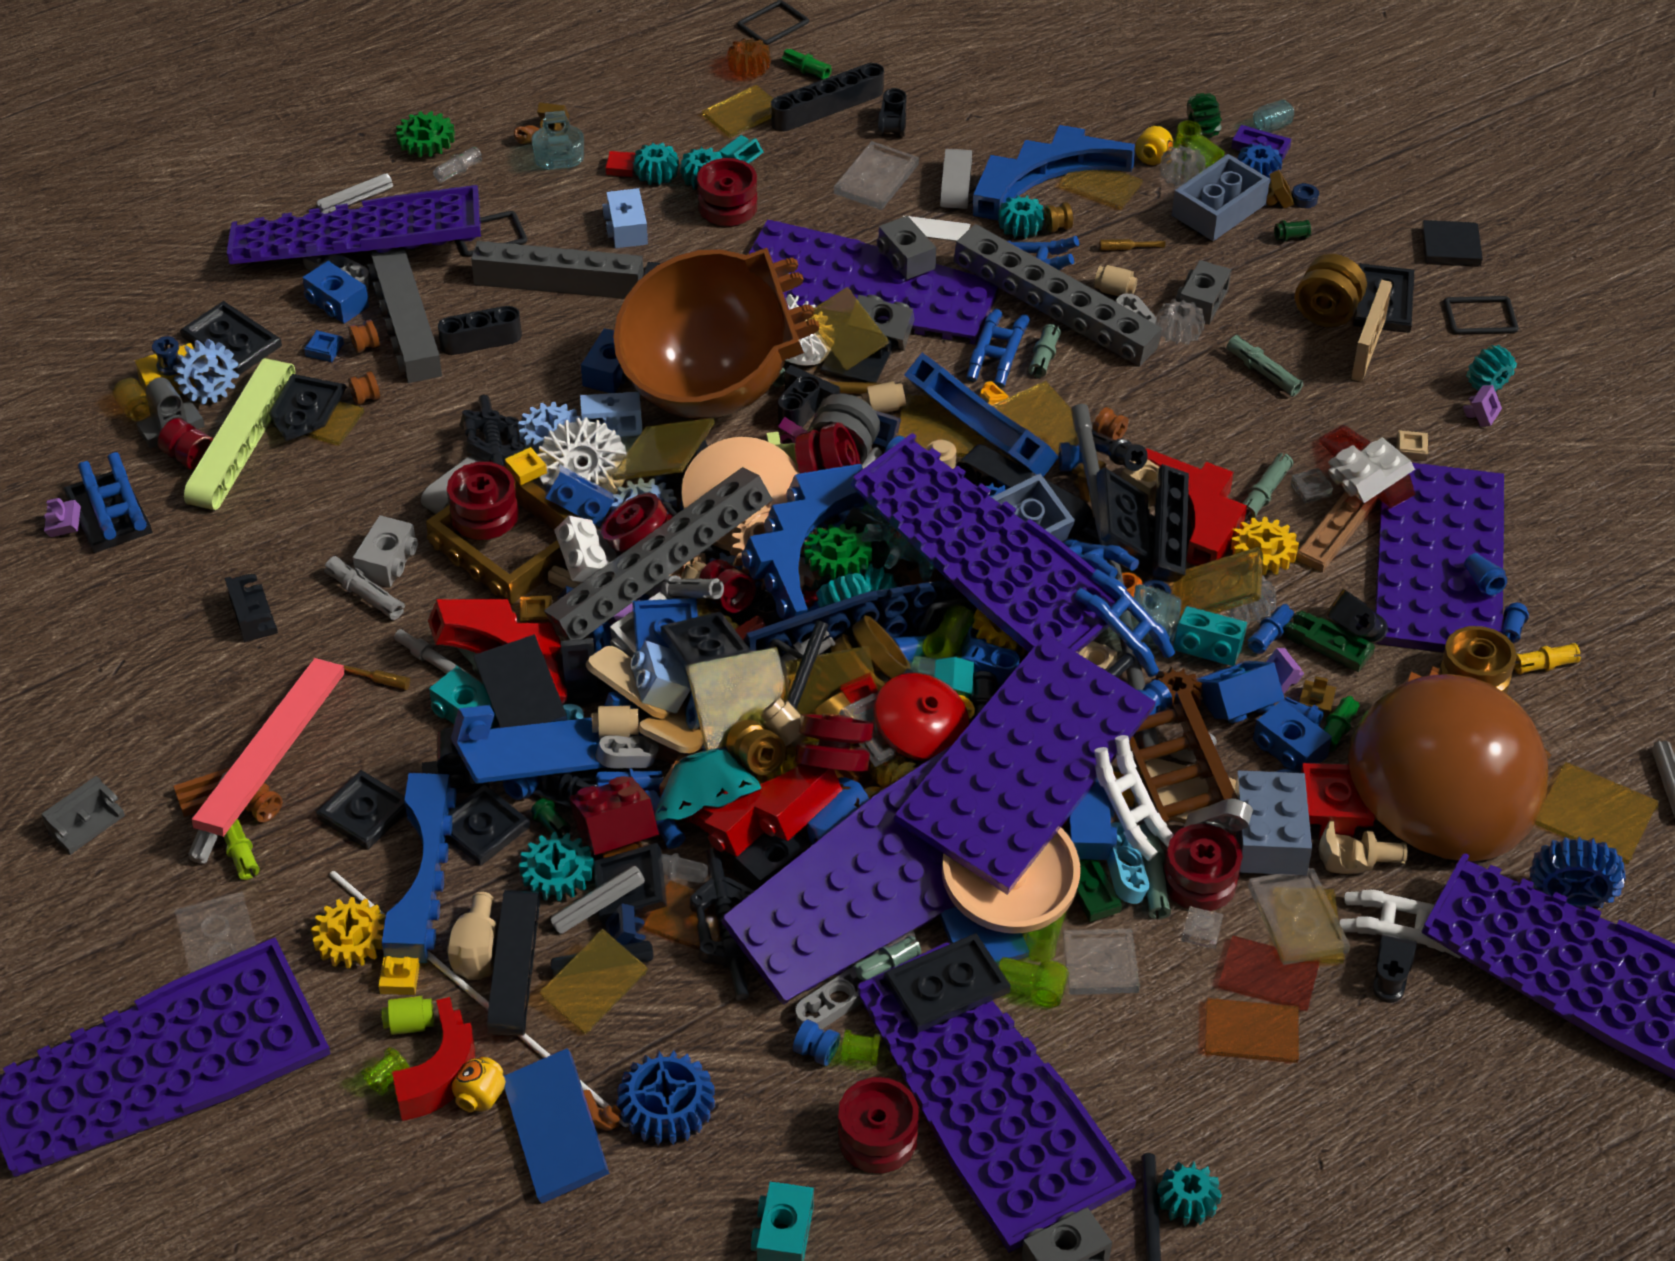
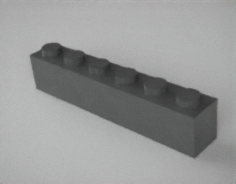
M477 241L471 258L474 285L625 299L636 283L644 277L643 256Z
M392 248V250L384 253L370 252L372 263L367 264L371 281L376 280V282H373L376 298H382V300H379L382 317H388L384 318L385 327L388 335L393 334V337H390L393 353H399L396 356L399 373L405 372L408 383L441 377L440 356L405 248Z

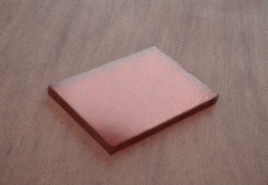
M1232 936L1218 988L1308 1011L1321 959Z

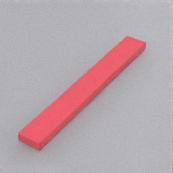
M314 658L192 818L193 828L224 837L343 677L344 665Z

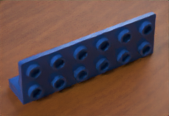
M618 691L609 692L604 705L630 706V709H638V711L640 708ZM490 705L459 708L451 740L475 783L606 768V766L597 761L595 756L601 739H599V733H592V718L490 729L495 715ZM639 732V735H631V736H643V734H641V733Z

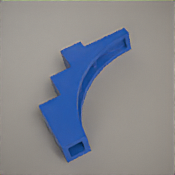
M1059 125L1051 144L1025 140L1017 159L990 155L973 194V216L998 220L999 208L1001 203L1006 202L1007 197L1015 199L1016 195L1020 196L1037 184L1068 173L1088 170L1132 172L1135 144L1085 136V129Z
M861 464L795 474L787 489L788 502L772 505L767 519H765L764 528L766 533L749 536L747 544L742 551V563L749 570L753 580L764 578L766 589L772 593L776 602L777 613L783 620L804 614L808 610L801 591L798 570L801 547L808 538V535L828 519L851 510L853 507L859 508L865 505L866 500L851 486L854 475L863 469Z

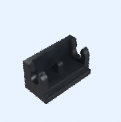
M256 574L224 578L229 600L244 643L277 634V626L262 584L244 587L247 583H253L258 580Z

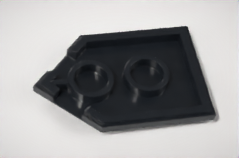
M291 374L269 412L270 417L285 441L321 429L326 426L347 386L342 383Z

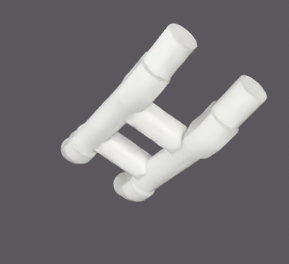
M1121 735L1115 738L1117 748L1116 759L1119 770L1124 776L1116 780L1112 764L1109 760L1108 748L1106 747L1094 750L1096 775L1120 820L1127 841L1149 861L1158 852L1149 843L1148 838L1142 833L1139 825L1136 823L1144 819L1148 829L1155 837L1158 836L1167 848L1174 834L1162 820L1159 812L1157 813L1136 770L1137 766L1133 760V753L1130 750L1129 737ZM1128 788H1131L1139 805L1131 811L1122 795V792Z
M1379 890L1345 893L1346 905L1382 907L1380 921L1378 918L1368 916L1341 919V932H1358L1359 934L1382 935L1383 933L1417 941V943L1427 945V947L1435 948L1441 952L1461 958V956L1421 932L1435 904L1384 894L1383 891ZM1396 910L1416 914L1415 928L1394 924Z

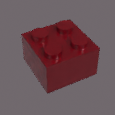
M632 776L616 777L610 780L609 784L600 787H585L577 792L578 794L569 796L577 832L594 855L659 835L651 799Z

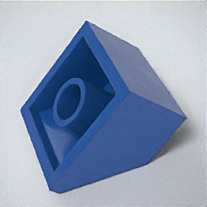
M1244 661L1235 664V666H1230L1197 678V681L1202 683V701L1214 718L1228 720V723L1242 721L1247 718L1246 713L1255 710L1256 713L1269 711L1274 707V703L1285 699L1274 662Z

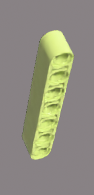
M267 358L260 362L189 478L184 490V501L186 504L217 510L221 506L272 419L269 412L291 374H295L293 364Z

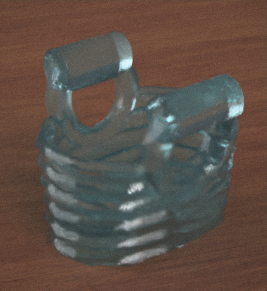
M565 111L545 112L542 128L536 131L531 139L536 164L544 169L576 167L584 158L583 132L570 125ZM564 122L563 129L557 132L550 130L548 124Z
M1142 584L1136 585L1134 599L1157 623H1160L1165 628L1172 644L1180 619L1181 599L1179 596L1176 597L1174 594L1164 592L1163 589L1160 590L1158 587L1154 588L1152 585L1149 587ZM1148 633L1141 640V642L1148 645L1156 646Z

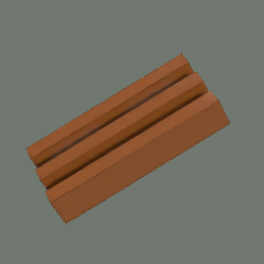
M231 767L173 786L184 817L198 812L217 787L222 774L228 772Z

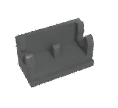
M97 776L41 814L48 835L70 855L125 816L122 808L115 803L118 800L117 796Z

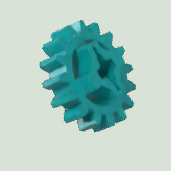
M556 832L552 833L549 840H546L541 835L539 836L540 843L538 845L530 842L528 844L529 852L521 853L522 863H519L523 885L524 887L530 886L531 891H541L543 893V900H547L552 894L556 896L557 901H561L562 894L565 893L573 898L575 897L574 889L577 888L584 891L586 889L585 881H592L594 864L589 846L583 847L581 838L572 842L569 833H566L563 839L558 838ZM556 863H558V870H555Z

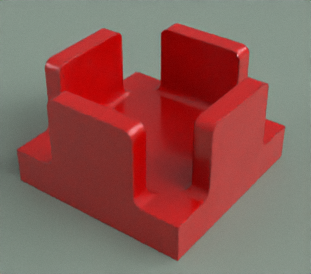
M1302 764L1301 773H1305L1310 824H1320L1319 840L1329 822L1334 821L1335 834L1352 838L1357 826H1361V828L1373 826L1375 815L1361 800L1351 779L1349 765Z

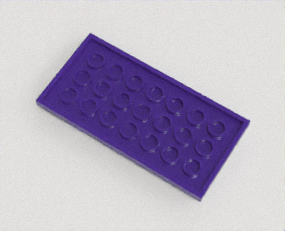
M1412 463L1415 470L1381 492L1375 612L1387 621L1388 632L1381 641L1373 644L1444 653L1448 637L1458 629L1467 626H1483L1502 633L1503 590L1496 595L1482 593L1465 568L1464 562L1469 555L1478 553L1503 569L1504 474Z
M1045 633L895 813L894 821L1008 895L1098 781L1094 750L1100 747L1108 748L1109 760L1112 763L1117 753L1115 738L1127 735L1130 740L1153 711L1156 701Z

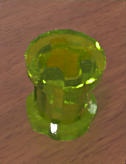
M845 1029L841 1061L846 1062L848 1059L868 1061L871 1066H877L881 1034H875L871 1037L852 1034L851 1030Z
M392 1047L387 1048L384 1051L385 1056L371 1068L366 1067L361 1071L366 1083L379 1095L387 1092V1086L394 1081L393 1071L410 1068L404 1057Z

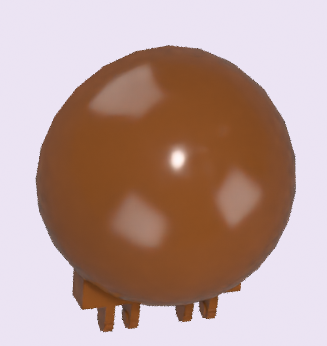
M768 248L748 255L719 249L697 250L681 254L657 265L642 277L628 293L616 318L613 336L615 353L628 381L648 402L670 414L690 419L724 417L752 405L768 391L778 378L785 360L804 353L800 339L819 331L820 325L815 319L805 321L814 316L813 306L806 304L789 310L784 292L803 284L802 274L794 272L798 269V261L794 258H786L785 260L773 263Z
M1434 666L1430 668L1427 676L1422 677L1411 672L1405 683L1388 691L1366 711L1351 737L1348 762L1351 779L1361 800L1375 815V818L1395 836L1421 851L1453 860H1460L1463 854H1468V861L1470 862L1493 859L1510 852L1529 834L1546 799L1548 761L1538 730L1529 715L1515 700L1487 682L1468 676L1454 674L1438 675L1439 669Z

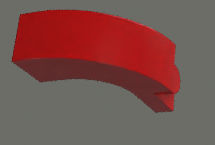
M450 997L436 1000L443 1032L442 1044L437 1053L423 1064L392 1072L402 1121L435 1112L453 1100L455 1096L451 1086L454 1078L466 1061L475 1058V1044L471 1023L463 1024L460 1009L453 1010Z

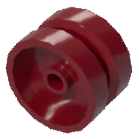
M721 158L710 161L699 170L697 178L699 192L698 210L704 219L720 226H734L745 223L755 215L758 205L757 173L753 166L736 158Z
M836 422L824 426L820 433L816 430L801 433L796 437L795 454L800 474L861 464L854 440L842 423Z
M474 462L454 471L447 483L450 518L454 528L463 536L475 540H489L500 537L511 530L518 517L515 480L511 472L504 466L493 462Z
M639 494L622 503L607 517L602 526L601 534L613 550H617L616 554L620 556L670 520L672 516L667 514L665 506L656 494Z
M801 714L799 732L803 736L819 739V742L803 741L797 744L795 762L837 770L868 771L870 752L861 747L850 746V743H867L871 741L874 723L838 714Z
M1206 823L1191 824L1175 833L1169 842L1164 867L1167 893L1174 902L1186 909L1198 912L1214 911L1228 904L1235 895L1243 858L1240 844L1234 836L1221 827Z
M871 1077L858 1081L845 1091L839 1102L838 1145L843 1157L850 1164L868 1173H887L901 1168L911 1159L917 1148L919 1106L913 1093L902 1083L882 1077Z

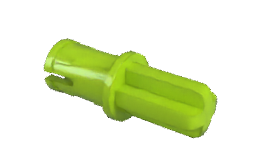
M236 819L224 835L227 844L226 854L233 859L239 878L248 880L253 878L249 869L252 868L256 876L260 872V868L251 851L253 844L246 838L239 820Z

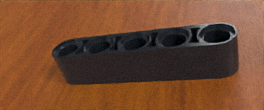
M867 63L773 98L771 101L772 128L781 132L789 131L881 96L884 91L883 66L877 63Z
M981 444L973 447L956 464V466L966 471L964 478L977 487L980 482L985 486H990L993 482L995 487L1000 488L1005 485L1007 490L1036 476L1035 473ZM1046 480L1075 520L1067 537L1072 538L1093 517L1092 510L1082 499Z
M504 890L488 1008V1035H525L539 919V891Z

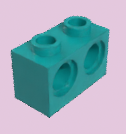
M1186 606L1178 623L1173 648L1175 651L1235 666L1242 650L1248 622Z

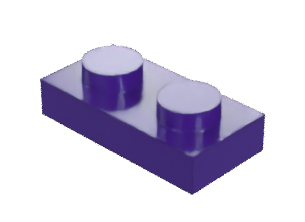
M1241 125L1232 140L1231 148L1241 151V148L1248 147L1250 143L1256 146L1261 142L1262 146L1271 145L1272 149L1279 150V156L1282 157L1281 161H1283L1290 149L1292 139Z

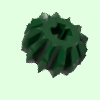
M1201 93L1190 97L1187 102L1186 113L1192 135L1197 139H1208L1218 135L1222 128V119L1216 97L1211 93Z

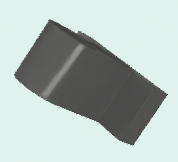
M160 377L149 382L145 389L151 417L136 424L139 433L150 449L158 446V437L162 428L175 418L183 419L196 427V429L205 427L203 418L193 403L189 401L183 404L181 397L168 379Z

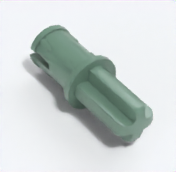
M908 936L906 939L890 947H881L877 954L856 964L855 971L860 981L869 980L878 974L921 955V947L918 941L911 945L915 941V937Z

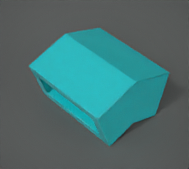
M742 135L719 151L722 158H736L748 164L764 153L756 138L748 139Z
M957 657L936 659L934 677L948 684L958 695L969 699L972 695L974 662Z

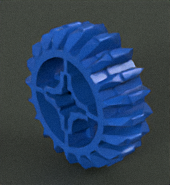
M1580 836L1576 840H1570L1567 837L1562 842L1552 840L1550 846H1541L1540 852L1534 853V859L1530 867L1531 882L1534 883L1533 889L1549 896H1553L1555 892L1568 897L1566 903L1577 908H1586V906L1603 908L1604 902L1613 903L1614 898L1621 895V890L1626 880L1624 862H1622V856L1617 855L1616 848H1608L1606 842L1596 843L1594 838L1582 840Z
M673 1050L669 1057H663V1054L658 1051L655 1059H650L647 1055H644L642 1065L633 1062L630 1067L631 1072H624L622 1084H619L617 1089L619 1097L617 1106L621 1110L622 1121L624 1124H629L632 1134L641 1132V1138H643L644 1142L653 1136L659 1146L663 1138H669V1141L674 1145L678 1136H682L688 1141L690 1130L700 1133L702 1123L709 1122L711 1117L710 1111H713L715 1107V1099L713 1098L715 1088L708 1071H702L700 1061L691 1063L688 1053L681 1059H678L677 1054ZM663 1090L666 1091L667 1098H669V1105L666 1104L665 1097H663Z

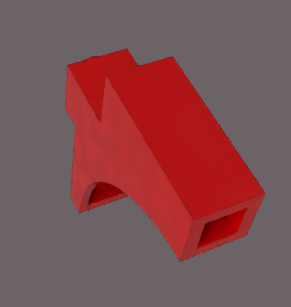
M1146 448L1147 459L1160 467L1164 464L1189 473L1187 519L1190 523L1192 538L1189 541L1186 562L1214 573L1231 547L1235 528L1240 529L1241 522L1245 521L1247 505L1228 498L1231 492L1234 472L1206 462L1202 469Z
M436 599L428 618V624L436 645L454 646L475 653H481L535 634L562 704L566 702L567 689L561 682L558 674V665L555 661L556 655L561 650V641L559 636H556L552 623H517V616L515 612H512L508 599Z
M799 764L788 772L761 783V789L742 795L735 801L721 807L704 805L692 816L681 820L685 823L691 822L709 833V841L718 851H726L738 857L764 832L769 836L775 835L789 841L842 791L834 769ZM727 791L719 792V793L716 795V797L720 796L722 793H723V794H728V792H727ZM682 801L679 810L682 809L683 806H690L691 803Z

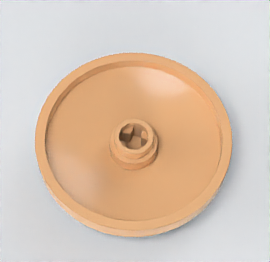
M751 437L724 439L703 449L688 466L682 483V506L685 509L742 467L760 475L772 499L777 504H781L787 501V489L794 475L800 474V471L788 454L765 440ZM771 502L766 505L767 508L770 507ZM733 529L712 545L730 551L732 548L730 539Z
M1060 828L1008 895L945 854H943L942 879L951 901L959 911L973 922L998 932L1026 933L1050 925L1067 911L1078 888L1080 862L1073 842L1067 833Z

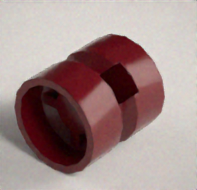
M175 418L162 428L158 437V447L160 451L171 458H176L179 463L194 471L213 438L183 419Z
M721 559L714 560L708 563L699 575V579H720L719 582L721 581L724 585L723 595L719 599L710 600L716 602L726 611L732 613L741 612L752 603L755 597L756 586L754 580L727 561Z

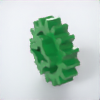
M422 111L415 116L410 114L409 120L402 119L401 125L396 127L397 143L400 144L402 151L408 150L409 155L415 152L418 153V157H422L424 153H427L429 157H432L433 153L436 152L442 154V148L450 149V143L455 141L454 125L451 124L449 117L443 119L442 113L436 116L433 115V111H430L427 115H424Z
M829 524L826 531L817 528V535L809 534L808 541L804 542L805 564H809L811 572L819 570L820 577L830 574L831 580H835L837 576L843 577L849 573L860 574V568L867 570L868 562L872 561L871 539H866L865 532L857 534V527L855 526L850 530L846 529L845 524H841L839 528H834L832 524Z

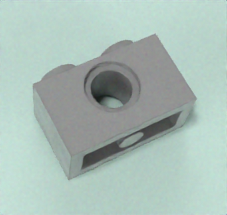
M379 515L353 556L354 567L364 572V576L371 582L390 588L395 579L402 575L409 556H413L417 550L418 539L415 538L413 524Z

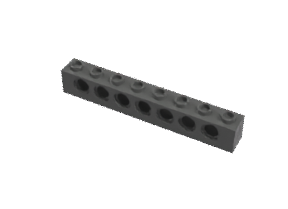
M973 225L956 241L953 262L1140 367L1157 350L1162 327L979 225Z
M744 467L740 468L546 608L544 612L558 635L567 641L583 639L630 605L632 601L641 597L771 502L773 499L760 475Z

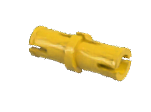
M1576 643L1554 648L1543 646L1539 648V651L1517 654L1516 661L1519 662L1515 663L1514 669L1517 674H1523L1540 669L1552 671L1556 666L1579 663L1581 657H1574V655L1580 654V649Z

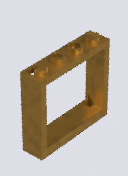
M514 478L517 503L553 530L568 516L581 518L546 499L545 491L532 481L520 485ZM450 505L426 521L427 539H429V543L433 545L435 550H440L449 557L454 565L461 566L469 572L475 581H481L489 587L495 596L499 595L503 599H508L511 605L548 579V572L553 566L557 565L562 568L566 566L559 542L556 540L509 574L453 532L456 529L450 518Z

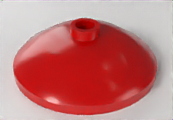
M905 673L890 679L881 688L874 703V719L883 739L898 753L916 761L927 762L949 746H952L970 724L967 708L957 692L942 680L927 674Z

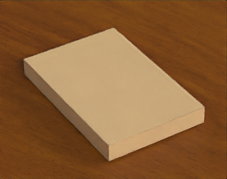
M1381 280L1359 338L1352 380L1361 382L1371 361L1386 320L1392 284L1389 281Z

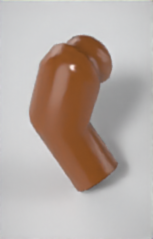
M533 125L517 127L513 133L516 142L523 145L539 142L551 146L555 140L554 134Z
M583 1090L595 1128L605 1131L617 1128L620 1123L619 1121L622 1119L621 1110L615 1105L612 1108L610 1105L604 1109L599 1108L590 1090Z

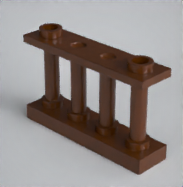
M1189 688L1176 691L1174 705H1171V709L1149 715L1135 732H1141L1175 721L1176 724L1181 723L1184 730L1182 737L1142 749L1138 748L1133 736L1129 740L1133 760L1137 766L1136 770L1157 813L1159 812L1162 820L1167 825H1169V818L1201 809L1225 799L1238 800ZM1185 749L1189 752L1193 751L1196 757L1194 765L1155 777L1150 776L1145 765V761ZM1197 777L1206 780L1209 787L1207 793L1163 806L1157 792L1158 789Z

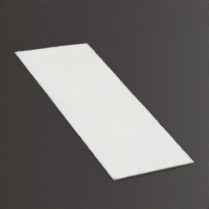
M909 216L927 237L957 241L970 228V224Z

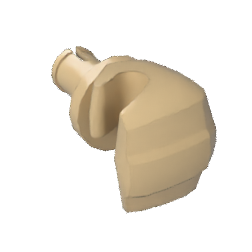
M1334 821L1326 825L1319 842L1320 859L1323 860L1326 870L1332 873L1358 874L1364 871H1372L1376 862L1405 864L1407 860L1406 842H1377L1372 831H1365L1362 841L1350 836L1335 834Z
M476 892L473 894L470 912L461 915L457 919L448 939L447 955L453 972L468 980H481L491 976L494 969L492 945L493 939L496 936L497 925L490 918L494 900L493 896L487 892Z

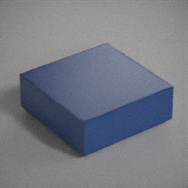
M316 330L304 348L305 356L332 362L344 344L343 336Z

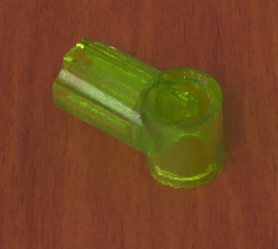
M1183 121L1178 124L1174 143V151L1177 154L1185 157L1192 156L1207 168L1224 157V150L1201 135V127L1198 123Z
M960 604L949 606L937 631L925 638L922 645L924 654L934 663L936 659L962 657L960 646L974 620L975 613Z
M1067 911L1050 925L1039 930L1027 932L1026 944L1030 951L1028 957L1031 960L1044 963L1054 958Z
M1002 957L999 968L1011 985L1010 991L1029 995L1035 1003L1043 1007L1054 1008L1061 1004L1069 977V970L1064 965L1056 961H1044L1040 965Z

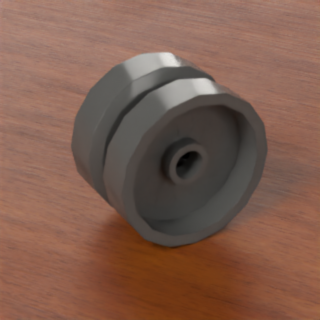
M832 394L823 399L807 432L816 430L820 433L824 426L836 422L842 423L851 434L858 451L860 463L863 465L880 430V420L877 413L867 402L856 396Z

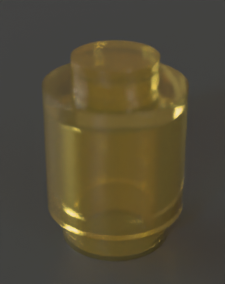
M134 378L119 381L114 387L112 394L124 414L135 421L147 418L150 415L145 390L139 381Z

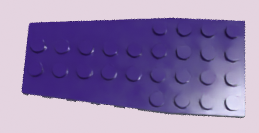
M478 185L362 201L363 207L357 209H348L347 203L335 205L336 210L326 214L320 212L319 208L309 209L308 214L297 218L292 216L290 212L282 214V217L274 221L265 220L264 217L254 218V221L244 225H237V221L231 223L227 247L229 264L368 250L384 253L398 247L413 249L419 247L420 244L432 243L433 245H443L448 241L458 239L464 242L472 241L476 237H481Z
M768 219L749 252L751 254L768 248L773 263L785 260L786 258L796 259L799 265L798 269L794 272L802 274L803 284L784 292L785 298L789 294L794 299L796 296H799L797 305L800 307L805 301H808L810 305H815L814 315L816 316L822 312L823 316L828 317V319L844 322L845 316L851 317L858 295H875L884 302L892 304L894 302H902L913 309L915 320L912 328L915 329V334L925 336L926 331L942 333V339L951 341L953 337L960 336L970 338V344H975L999 293V287L979 276L936 264L934 270L906 280L899 271L894 269L891 261L879 252L877 246L861 242L857 239H850ZM881 316L875 322L886 323L889 318Z
M911 433L854 475L851 486L979 611L1026 651L1030 652L1046 633L1076 653H1079L1109 627L1101 617H1098L1086 605L1074 599L1077 591L1083 588L1092 595L1102 598L1110 608L1118 600L1103 590V587L1091 580V576L1095 572L1092 566L1033 520L1029 519L1025 522L1016 516V508L1007 501L1001 505L990 497L991 490L981 483L977 487L964 478L966 471L959 466H956L954 469L949 467L939 459L941 453L933 447L928 451L916 443L915 439L917 436Z
M951 746L872 797L724 915L722 924L782 1004L788 1003L790 999L804 991L811 990L834 974L837 975L843 972L848 966L857 961L864 960L873 955L881 947L896 942L910 931L933 921L944 910L956 907L948 896L942 879V859L944 853L894 821L895 813Z
M1463 854L1421 931L1422 934L1605 1044L1675 1079V944L1620 919L1617 924L1600 917L1601 911L1589 906H1586L1585 910L1566 903L1568 897L1555 892L1553 896H1549L1533 889L1534 883L1522 878L1519 883L1500 875L1502 869L1491 864L1486 869L1468 861L1469 855Z
M276 938L269 939L178 978L135 1000L136 1006L120 1014L115 1010L102 1017L103 1022L87 1031H84L82 1027L70 1033L71 1039L52 1049L47 1045L37 1050L38 1056L17 1066L14 1062L4 1067L5 1073L0 1075V1148L12 1176L17 1177L229 1100L330 1055V1048Z
M944 943V944H942V945H940V946H938V947H936V948H934V949H932V950H930V951H927V952H925V953H923V954H921V955H919V956H917V957H915V958H913V959H910V960H908V961H906V962H904V963H902V964H900V965H903V964H905V963H907V962H910V961H912V960H914V959H917V958H919V957H921V956H923V955H926V954H928V953H930V952H933V951H935V950H937V949H940V948H942V947H944V946H947V945H949L950 943ZM884 972L858 985L860 999L910 1091L913 1093L949 1163L1009 1253L1023 1246V1241L1029 1233L1035 1229H1046L1056 1224L1066 1213L1071 1211L1077 1213L1087 1207L1091 1211L1135 1188L1136 1180L1074 1092L1049 1062L1044 1063L1036 1054L1037 1048L1028 1037L1023 1038L1014 1027V1020L1007 1012L1003 1014L993 1000L917 1033L885 983Z

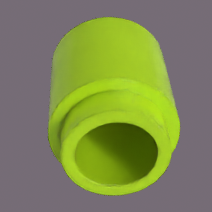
M423 996L389 999L388 1007H382L383 1028H390L391 1035L423 1032L426 1031L427 1027H434L432 998L423 999Z

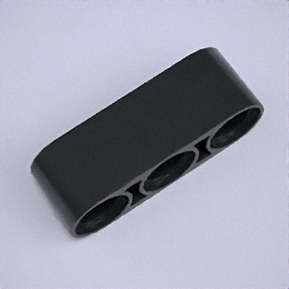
M502 306L443 318L438 323L441 350L448 355H457L516 343L522 337L520 312L513 306Z

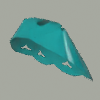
M712 749L689 755L675 764L654 815L655 820L683 819L692 816L704 805L721 807L735 801L742 795L761 789V785L726 749ZM742 781L751 783V785H744L743 787L739 788V785H741ZM722 788L728 792V794L722 793L720 796L716 797V795L721 791ZM682 801L691 803L690 806H683V808L679 810ZM663 805L665 808H667L666 811L661 810L659 813H657Z

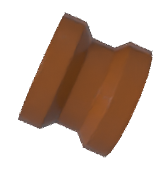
M372 320L365 321L361 326L355 324L348 326L350 339L356 353H361L368 347L373 349L380 347L378 334Z
M372 371L365 373L360 378L355 376L348 378L350 391L357 406L364 404L365 400L380 399L379 387Z
M1105 407L1096 417L1093 430L1117 440L1123 437L1129 420L1123 415H1115L1112 409Z
M263 783L245 807V810L252 812L253 817L259 822H267L280 811L283 800L278 793L270 791L269 786Z

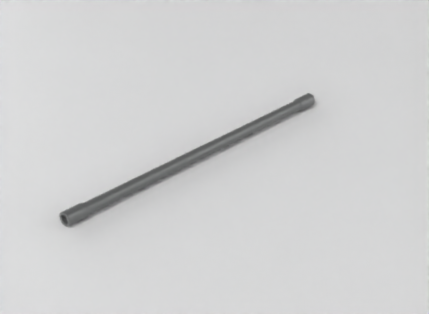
M1077 404L1071 408V415L1080 446L1100 545L1109 546L1110 544L1101 540L1096 475L1100 468L1092 435L1090 413L1087 405ZM1105 558L1108 564L1118 570L1115 578L1124 585L1120 564ZM1127 610L1119 619L1133 631L1131 615ZM1119 637L1122 654L1130 653L1135 659V663L1126 670L1128 683L1136 690H1143L1145 681L1142 667L1137 657L1132 653V650ZM1155 728L1138 732L1140 749L1159 744Z

